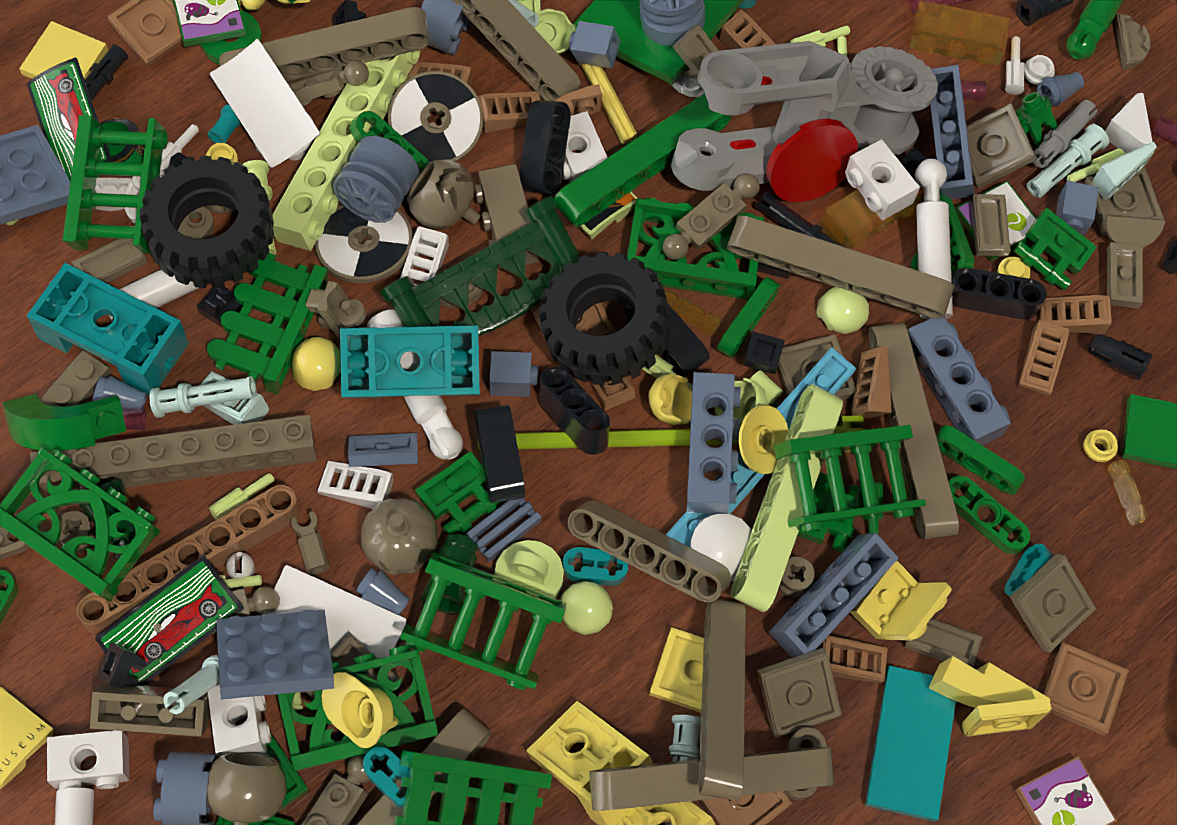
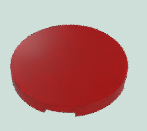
M818 119L799 126L800 130L783 144L778 143L771 153L766 167L767 181L778 197L789 202L814 200L833 190L846 178L845 171L850 156L858 152V143L851 130L843 125L841 121Z

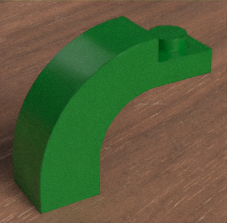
M37 394L2 402L11 438L17 444L29 449L39 450L42 447L46 451H54L55 448L59 451L86 448L95 446V439L126 432L121 401L118 396L69 407L46 405L40 401Z

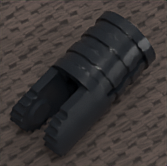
M1019 0L1016 3V13L1023 24L1030 26L1036 23V21L1072 4L1073 0Z
M1103 334L1095 336L1087 347L1090 354L1109 363V367L1124 372L1126 375L1132 376L1137 380H1140L1152 357L1150 352H1145L1143 349L1128 344L1124 340L1118 341Z

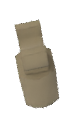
M311 511L309 512L311 522L308 526H299L296 516L291 517V524L294 533L301 537L298 539V545L308 575L313 576L328 571L330 564L322 537L319 533H316L319 525L316 514Z

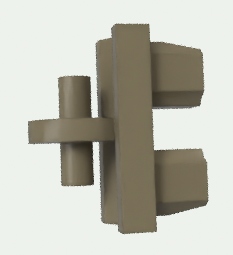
M328 281L325 290L312 289L306 302L310 312L320 313L319 324L322 328L331 329L339 340L340 328L359 326L366 317L365 306L359 300H349L337 282Z

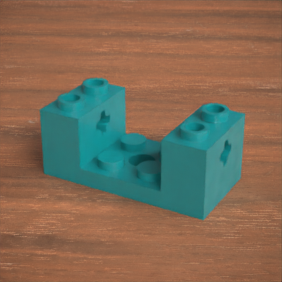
M67 263L63 264L27 314V318L39 340L65 353H68L71 347L76 345L117 366L124 383L146 392L149 396L152 388H159L189 344L179 319ZM103 315L114 317L113 322L107 327H98L96 325L97 320Z
M478 326L340 328L341 395L344 399H379V397L480 396ZM407 352H414L420 357V365L415 371L408 372L401 367V357Z

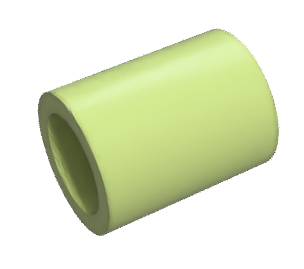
M761 370L750 378L751 381L757 382L765 390L768 406H771L783 392Z

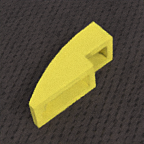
M954 656L939 664L928 687L951 700L975 708L981 705L1047 698V696L990 662L976 670Z

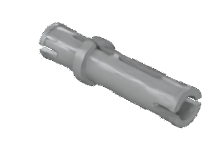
M1089 100L1081 101L1075 110L1053 132L1052 130L1044 136L1042 144L1034 150L1037 160L1033 161V163L1040 168H1044L1058 153L1062 154L1068 148L1070 140L1097 114V109H1094L1089 114L1096 107L1095 104Z

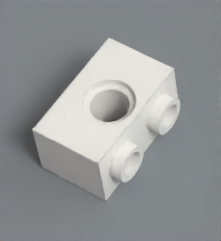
M587 111L572 115L570 120L562 176L564 180L568 179L570 183L608 158ZM573 150H580V151H582V152H581V153H574V152H572V151H573Z
M882 139L850 156L845 171L847 180L852 187L859 190L865 198L868 208L872 212H876L882 221L914 203L920 186Z
M220 685L208 691L215 752L218 758L226 753H254L268 756L266 743L271 742V733L267 721L262 720L261 711L267 709L265 696L221 700ZM247 718L243 724L235 726L237 721Z
M113 730L47 737V782L55 789L82 788V786L96 785L98 789H113L119 787V782L130 781L129 738L123 731ZM97 756V762L92 769L87 771L81 770V763L86 757Z

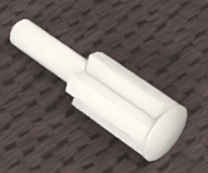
M1018 36L1011 38V61L1006 62L1005 91L1011 95H1018L1024 91L1025 63L1020 62L1021 39Z
M192 124L174 144L168 142L167 148L163 149L160 170L167 169L170 166L171 156L178 152L181 153L185 145L199 132V128L196 125Z

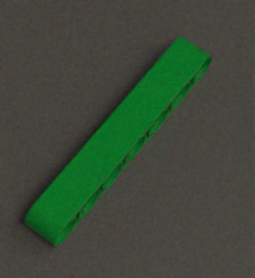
M705 93L562 188L554 198L558 210L575 227L585 224L670 166L679 137L685 131L701 128L719 132L730 122L733 115H724L710 110Z

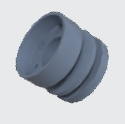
M639 0L643 32L650 40L660 45L674 46L694 25L699 24L702 29L704 28L706 20L704 0Z
M366 136L359 141L350 156L349 163L345 164L341 173L338 174L334 181L333 189L339 201L352 213L375 223H386L395 216L404 196L408 194L416 181L419 170L413 157L400 145L379 136Z

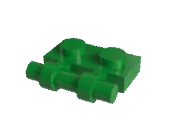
M1045 208L1040 212L1025 234L1034 242L1033 246L1030 248L1021 241L1013 251L1022 258L1021 262L1026 266H1033L1045 276L1044 280L1049 284H1056L1062 290H1066L1072 282L1070 278L1063 274L1066 268L1074 274L1081 271L1097 246L1051 210ZM1044 250L1057 260L1054 266L1040 256Z
M471 451L415 490L416 496L435 520L446 513L450 515L452 520L442 526L447 535H455L459 531L464 533L472 527L471 523L484 513L489 515L497 509L496 505L500 503L489 502L488 493L483 488L486 485L483 466ZM472 495L477 502L463 512L458 505Z
M819 472L813 489L817 513H829L833 511L834 507L828 475ZM851 485L848 494H845L848 510L862 508L861 487ZM855 518L823 523L824 529L803 532L802 526H800L797 536L822 544L825 533L832 534L835 537L832 548L843 552L846 549L847 542L853 538L855 529L852 526Z

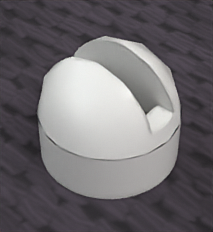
M243 552L233 553L227 560L226 570L231 579L253 576L255 564L250 555ZM242 559V573H236L237 560Z

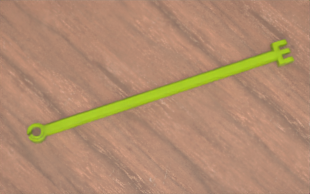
M842 416L840 426L835 427L833 434L865 430L863 428H852L863 426L864 417ZM690 429L609 431L607 448L690 446ZM565 432L515 433L518 450L579 448ZM739 437L738 439H732V445H739ZM709 439L705 442L707 445H723L718 439Z

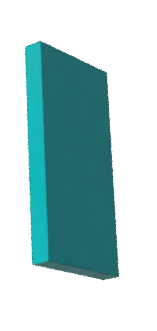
M893 666L887 668L865 806L932 822L938 821L956 701L928 688L934 677L933 675Z

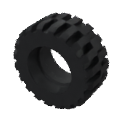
M200 156V160L192 161L191 158L182 160V165L178 167L171 165L164 170L165 175L162 178L157 176L150 184L152 191L147 190L142 199L144 206L140 209L141 228L156 264H160L162 271L169 277L175 275L177 282L189 285L190 281H192L196 288H207V284H214L215 288L224 287V282L233 279L234 283L244 279L243 274L246 271L253 273L259 267L257 260L263 261L269 253L268 245L273 243L274 238L273 216L266 190L261 186L259 178L254 173H248L246 166L238 162L232 165L230 159L224 157L212 160L211 156ZM204 206H224L238 214L236 221L226 232L213 238L194 239L178 232L185 217L194 210Z
M597 252V256L591 258L585 255L579 257V262L575 264L569 262L562 267L563 273L561 275L556 273L550 279L549 285L551 289L546 288L541 296L542 305L539 307V319L543 335L554 361L559 363L560 368L569 374L573 372L575 379L582 382H587V379L590 378L595 385H604L607 380H612L613 385L623 383L622 378L631 376L634 379L640 376V370L643 367L650 369L656 363L655 355H662L666 349L665 340L670 338L671 317L662 283L658 281L657 274L651 268H645L644 262L639 259L632 258L629 261L627 254L618 252L615 253V256H609L608 252ZM618 301L636 310L633 318L624 328L610 335L592 336L576 329L581 315L590 307L601 302Z

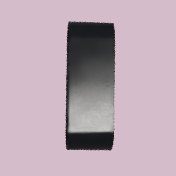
M536 100L529 107L519 172L522 188L525 192L551 195L558 192L561 186L571 120L570 108L565 102Z
M973 268L959 269L952 278V284L954 285L952 304L962 309L1029 320L1037 315L1047 297L1044 285L1034 279ZM959 285L967 287L969 291L961 289ZM991 291L999 293L1001 297L994 295ZM1023 297L1030 298L1033 302H1028Z
M668 304L671 317L670 338L665 340L667 347L663 354L660 355V358L673 366L672 371L686 377L709 361L710 355L701 340ZM626 305L624 311L628 320L631 321L636 310Z
M558 367L548 368L543 371L540 376V404L542 408L583 452L590 455L603 453L607 449L609 442V416L567 371Z
M504 405L475 409L476 430L489 502L495 503L525 498L524 479L510 406Z

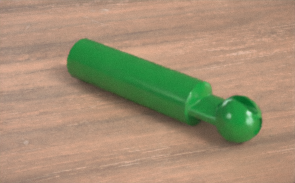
M1090 0L1079 18L1078 26L1067 39L1066 49L1069 56L1077 60H1084L1094 54L1099 39L1108 30L1124 0Z

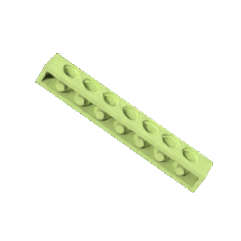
M420 50L367 62L365 64L369 69L368 80L360 86L346 83L320 129V134L315 138L272 215L274 236L278 242L311 251L316 240L321 238L325 224L338 206L339 199L336 197L333 189L334 181L338 174L341 173L343 166L349 163L350 156L359 143L351 134L350 125L352 120L364 111L375 112L384 119L389 111V106L395 92L407 80V75L413 64H416L419 60ZM365 122L363 130L368 133L371 125Z

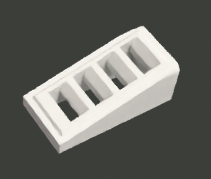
M417 227L401 278L409 275L410 278L425 282L438 275L449 247L448 235L424 227ZM422 254L432 257L434 259L433 261H431L428 259L418 257V255ZM416 266L429 270V274L414 270L413 268Z
M328 461L317 492L320 495L374 509L378 503L388 499L394 482L393 473L362 466L349 467V464ZM334 472L341 474L336 488L329 487ZM347 476L353 477L349 490L343 489ZM360 479L365 480L362 492L356 491ZM372 483L378 484L375 494H369Z

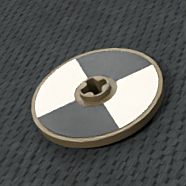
M429 71L409 78L397 89L389 106L388 124L425 156L429 162L441 159L457 162L464 158L478 142L483 127V115L478 96L464 80L447 72ZM433 111L437 115H444L439 126L434 122L428 123L430 113Z
M341 205L330 215L324 226L321 238L315 242V248L320 263L328 269L331 275L347 282L370 283L392 275L406 262L413 236L407 218L398 209L392 220L386 223H375L357 216L344 205ZM364 238H369L364 244H359Z

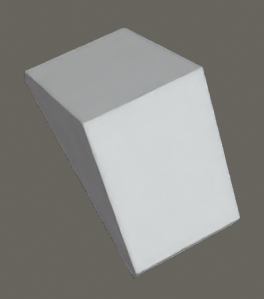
M1137 93L1111 120L1105 131L1110 143L1117 148H1121L1125 154L1150 142L1153 143L1143 93Z

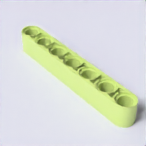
M810 384L800 397L785 441L833 434L842 410L843 400L814 384ZM820 454L810 455L811 460H808L813 489L824 459H821ZM790 458L777 460L731 588L732 598L761 612L767 611L776 597L800 526L789 528L788 521L804 516L794 463H790Z

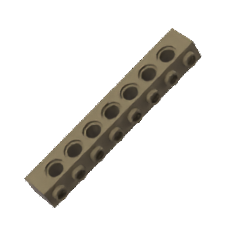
M310 415L96 443L95 446L60 451L73 460L69 466L79 473L82 468H85L101 479L96 486L121 480L125 488L317 462L314 431ZM30 452L31 463L38 455L37 452ZM46 472L40 479L39 488L44 498L51 495L47 490L48 479L51 480L53 486L61 484L62 476L59 472ZM73 478L72 490H89Z

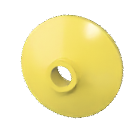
M768 405L753 408L747 413L740 427L739 448L745 464L752 471L759 474H769L774 471L778 460L776 459L774 445L784 442L788 432L785 418L776 408Z

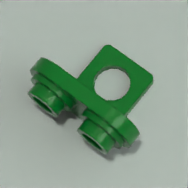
M1033 92L1022 99V106L1015 110L1025 133L1030 131L1038 148L1043 142L1041 138L1043 130L1041 124L1049 126L1052 132L1058 125L1052 114V104L1049 98L1040 95L1039 92Z

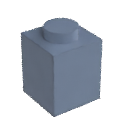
M579 21L576 32H572L570 36L569 48L578 63L613 69L621 40L614 26Z
M1067 181L1058 197L1056 215L1080 234L1086 235L1095 219L1099 187Z
M491 351L490 396L530 397V385H537L538 365H531L532 353Z

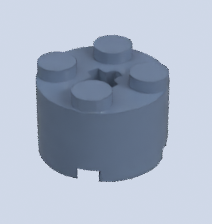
M424 0L421 9L426 12L430 40L428 45L455 56L462 40L459 36L462 30L468 31L472 22L462 12L463 6L461 4L457 5L452 0Z
M171 752L167 760H159L156 777L157 782L162 783L161 798H156L154 803L153 816L155 821H162L163 825H214L215 820H208L211 810L207 804V785L209 780L208 770L212 768L213 762L218 759L216 754Z

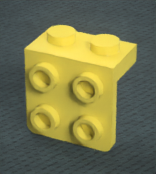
M896 561L850 613L875 639L911 641L925 633L927 623L936 612L945 606L947 596L952 588L946 582L918 583Z

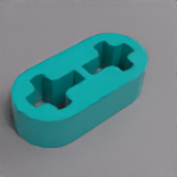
M1035 544L1022 555L1005 585V593L1009 598L1054 557V554L1044 544Z
M572 548L566 552L562 562L565 577L570 581L578 583L589 581L598 585L617 586L626 579L628 572V563L600 549ZM575 558H581L582 564L589 566H583L581 572L574 571V566L568 563H574ZM609 562H616V567L622 570H617L616 574L611 576L608 575V569L598 567H608Z
M384 747L371 749L363 760L365 775L394 805L403 809L406 796L402 799L398 797L400 790L394 782L397 779L401 782L402 777H409L410 769L406 766H401V760L389 749ZM375 758L380 761L384 758L389 759L386 764L392 775L388 777L381 770H378L376 773L372 772L374 769L372 760Z

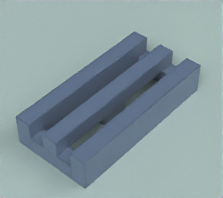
M417 433L349 436V467L417 464Z
M524 498L509 500L467 532L466 536L472 538L478 544V552L489 563L538 525L542 517L533 510V506L529 502L527 503ZM516 507H520L519 510H517L510 517L504 520L501 524H499L496 528L490 531L487 535H485L480 540L478 539L480 535L486 532L489 528L495 525L498 521L504 518ZM527 515L529 519L488 550L485 547L523 516Z

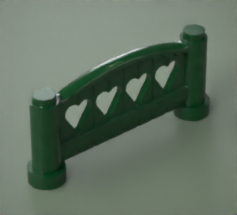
M552 196L523 212L529 222L523 228L416 287L408 275L388 285L380 293L386 304L391 302L404 327L440 326V298L465 312V319L461 322L454 321L453 326H478L479 337L509 324L541 302L543 291L546 288L551 289L549 285L550 279L556 273L561 275L563 273L562 267L569 262L572 264L579 262L581 255L555 210L558 209V206ZM526 250L549 262L551 266L550 272L547 274L539 273L538 279L534 281L527 279L525 276ZM498 266L518 276L522 280V287L518 290L511 289L508 296H500L496 290ZM469 282L491 293L494 297L493 304L490 306L482 305V309L477 313L471 312L468 308Z

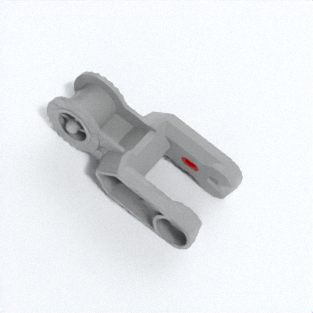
M811 41L709 53L702 60L695 85L703 88L710 110L724 115H740L747 113L757 104L785 102L777 124L774 127L719 133L701 128L685 131L679 137L671 163L673 174L688 187L701 191H715L723 183L729 188H734L735 179L743 173L753 174L758 179L759 184L769 183L766 177V167L769 157L778 143L783 144L788 138L800 130L799 126L818 119L841 121L854 134L860 149H864L882 139L893 154H901L908 151L918 137L919 124L913 112L926 108L934 100L938 87L936 76L932 73L930 67L925 65L923 60L917 59L913 54L892 47L885 48L879 46L862 50L855 55L852 63H849L847 56Z

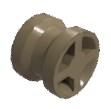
M69 511L60 516L62 531L59 540L62 545L76 537L89 536L95 538L96 532L85 514L78 511ZM80 545L77 553L86 551V548L89 549L92 545Z
M802 557L789 558L778 588L779 591L790 598L801 597L813 582L815 574L812 564Z

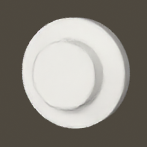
M1043 55L1034 56L1024 66L1025 78L1035 85H1039L1044 78L1053 77L1055 74L1053 62L1050 58Z

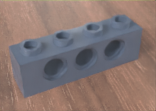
M959 65L934 68L931 71L936 76L938 87L934 100L931 103L936 156L937 160L945 166L947 171L946 181L940 187L942 194L949 196L951 200L972 197L975 191Z
M944 317L943 319L931 318L909 328L908 334L918 370L953 427L981 445L1002 437L1011 424L1009 414L1006 408L995 399L987 378L982 377L977 370L971 352L964 349L959 341L955 326L950 322L948 323ZM936 351H943L948 357H941ZM952 378L961 379L964 385L957 384ZM969 405L979 407L981 412L973 411Z
M694 372L687 513L728 514L729 504H736L737 483H730L731 471H737L738 450H732V439H738L739 418H733V407H740L741 387H734V374ZM712 407H718L724 413L720 416H713L707 410ZM709 439H718L723 445L719 448H711L705 442ZM707 471H716L721 475V478L711 481L704 474Z
M877 533L858 535L768 633L791 657L815 651L899 558Z

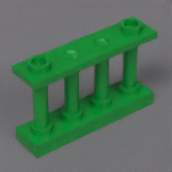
M79 115L63 242L74 250L87 251L88 241L92 238L133 239V245L144 254H150L141 228L140 209L144 206L142 199L147 190L152 191L150 184L157 176H160L162 153L168 144L167 131L155 118L148 119L147 132L105 131L103 126L93 116ZM104 144L145 145L143 163L101 162L99 159L100 148ZM100 175L140 176L139 195L96 193V179ZM96 206L137 208L135 226L92 224V210Z
M911 424L790 439L774 445L776 459L790 458V463H794L804 515L789 520V528L802 526L803 532L824 529L823 523L887 513H893V518L897 519L913 516V509L926 506L925 499L908 501L898 451L901 448L900 442L913 438ZM880 446L881 451H885L894 499L892 504L878 505L869 452H872L871 447ZM850 450L851 455H855L864 508L848 510L839 463V456H842L841 451ZM812 454H820L821 459H825L834 512L817 513L808 464Z
M433 552L425 572L432 574L431 579L434 581L416 628L405 624L400 639L405 640L406 645H410V648L414 650L419 649V651L425 652L426 649L503 677L507 679L506 683L514 688L526 690L529 687L535 690L538 674L529 670L547 624H552V621L561 623L566 611V602ZM453 582L466 587L464 591L467 595L450 639L447 640L431 634L429 631L447 586H451ZM487 595L498 599V604L501 607L483 653L463 646L479 601ZM521 608L532 612L534 621L515 666L496 657L514 611H518Z

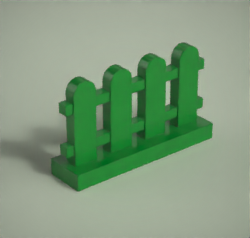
M268 253L265 260H257L259 267L253 273H249L251 276L256 277L254 284L241 283L234 289L235 300L243 305L240 313L227 311L221 316L223 330L230 333L227 341L221 339L212 340L207 346L209 358L216 361L215 366L217 369L224 371L227 365L249 373L247 377L252 376L255 382L258 377L263 378L265 391L278 395L292 365V356L295 349L302 343L315 315V312H310L306 306L312 289L325 290L329 278L328 269L315 264L310 274L307 273V266L300 264L298 269L276 262V255ZM267 281L288 289L285 297L264 290L265 282ZM297 293L301 294L299 301L294 300ZM255 309L274 316L272 325L249 317L252 310ZM284 321H288L286 329L281 328ZM239 338L261 344L259 353L237 346ZM271 349H274L276 351L273 357H268Z
M402 750L400 765L411 768L409 777H402L400 786L407 787L403 814L402 816L395 815L394 825H462L467 796L477 798L473 825H498L501 802L511 803L508 825H533L535 807L542 808L543 798L537 797L538 788L550 789L552 774ZM435 771L446 773L444 783L434 781ZM470 777L480 778L479 788L468 787ZM504 782L514 784L513 793L503 792ZM432 791L442 792L438 821L427 820Z

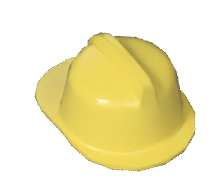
M337 672L333 674L334 689L322 690V705L326 716L336 728L348 736L360 748H370L378 742L383 734L395 727L399 722L394 715L391 699L384 691L378 688L367 687L357 678L346 672Z

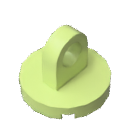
M525 540L512 544L502 552L496 562L494 575L556 598L562 589L564 569L560 557L553 548L542 542Z

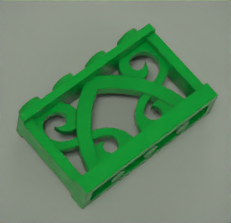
M655 198L636 199L627 255L629 261L632 258H637L644 262L645 268H651L657 274L658 281L662 283L663 287L745 300L750 299L756 286L758 262L749 259L748 273L739 272L736 259L745 257L736 255L727 249L730 234H732L737 217L709 241L717 252L705 255L697 265L687 264L685 256L677 260V262L665 260L668 257L663 252V242L671 234H681L676 228L677 222L695 207L687 203L673 204L661 202ZM744 212L739 215L764 221L763 217L755 216L752 213ZM646 221L664 224L661 228H657L652 224L653 233L659 237L658 240L650 237L644 231L643 224ZM638 239L652 246L646 257L636 256ZM722 260L715 262V265L719 268L707 267V264L712 261Z
M41 447L37 452L36 458L0 504V526L94 593L111 601L119 589L117 588L154 537L160 533L161 530L152 524L156 518L140 506L135 511L125 506L124 504L128 498L111 486L107 492L96 486L101 479L85 468H82L79 473L69 467L73 460L56 448L50 454ZM46 472H59L62 476L61 484L53 486L51 480L48 479L47 490L51 495L44 498L39 488L40 479ZM73 478L89 490H72ZM32 493L37 502L25 508L17 516H14L28 495ZM105 501L121 512H117L109 517ZM73 504H90L95 518L96 538L81 536L69 540L61 548L56 546L61 536L62 524L55 509ZM48 513L52 520V528L47 532H41L40 524L48 521L42 515ZM124 521L131 522L136 532L132 542L124 546L111 545V537L120 539L127 535V533H120L118 531L119 524ZM80 545L95 546L94 551L86 548L87 556L80 559L77 556V549ZM109 553L120 554L121 557L103 579L102 574L105 570Z
M410 645L389 649L390 656L375 659L374 653L353 658L354 665L340 668L339 662L332 663L333 674L346 672L357 678L367 687L378 688L384 691L391 699L393 711L395 712L394 715L399 722L395 727L383 734L378 742L370 748H360L346 735L338 742L331 739V733L334 729L325 730L326 724H332V722L327 718L323 709L322 690L313 691L315 699L311 703L303 701L307 708L318 710L315 717H305L294 710L292 701L297 692L277 694L294 771L365 754L376 747L389 748L437 736V726L419 649L411 651ZM403 666L410 670L413 681L410 688L397 697L392 691L400 686L402 677L398 681L393 682L389 680L388 672L394 667ZM380 668L377 681L359 674L360 672ZM417 691L419 692L426 722L420 725L416 724L410 711L403 703ZM294 721L302 724H313L310 736V752L301 754Z

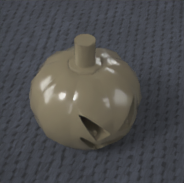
M448 159L430 162L419 174L407 196L411 214L420 224L433 230L446 229L457 223L461 217L471 224H475L480 218V213L469 206L473 200L475 190L471 174L463 165Z
M388 498L378 503L366 515L361 528V548L366 557L380 570L390 575L411 574L419 570L431 557L432 553L435 552L438 542L437 524L431 513L416 500L408 498Z
M226 753L216 759L212 764V768H209L207 785L208 807L214 814L233 822V825L258 823L272 818L281 809L287 792L286 775L275 759L254 753Z

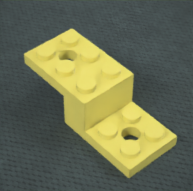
M578 701L526 750L534 762L549 774H552L555 779L579 798L590 819L597 825H659L663 822L672 823L671 825H716L711 816L691 801L617 810H592L589 771L653 764L646 752ZM585 743V746L579 752H569L574 744Z

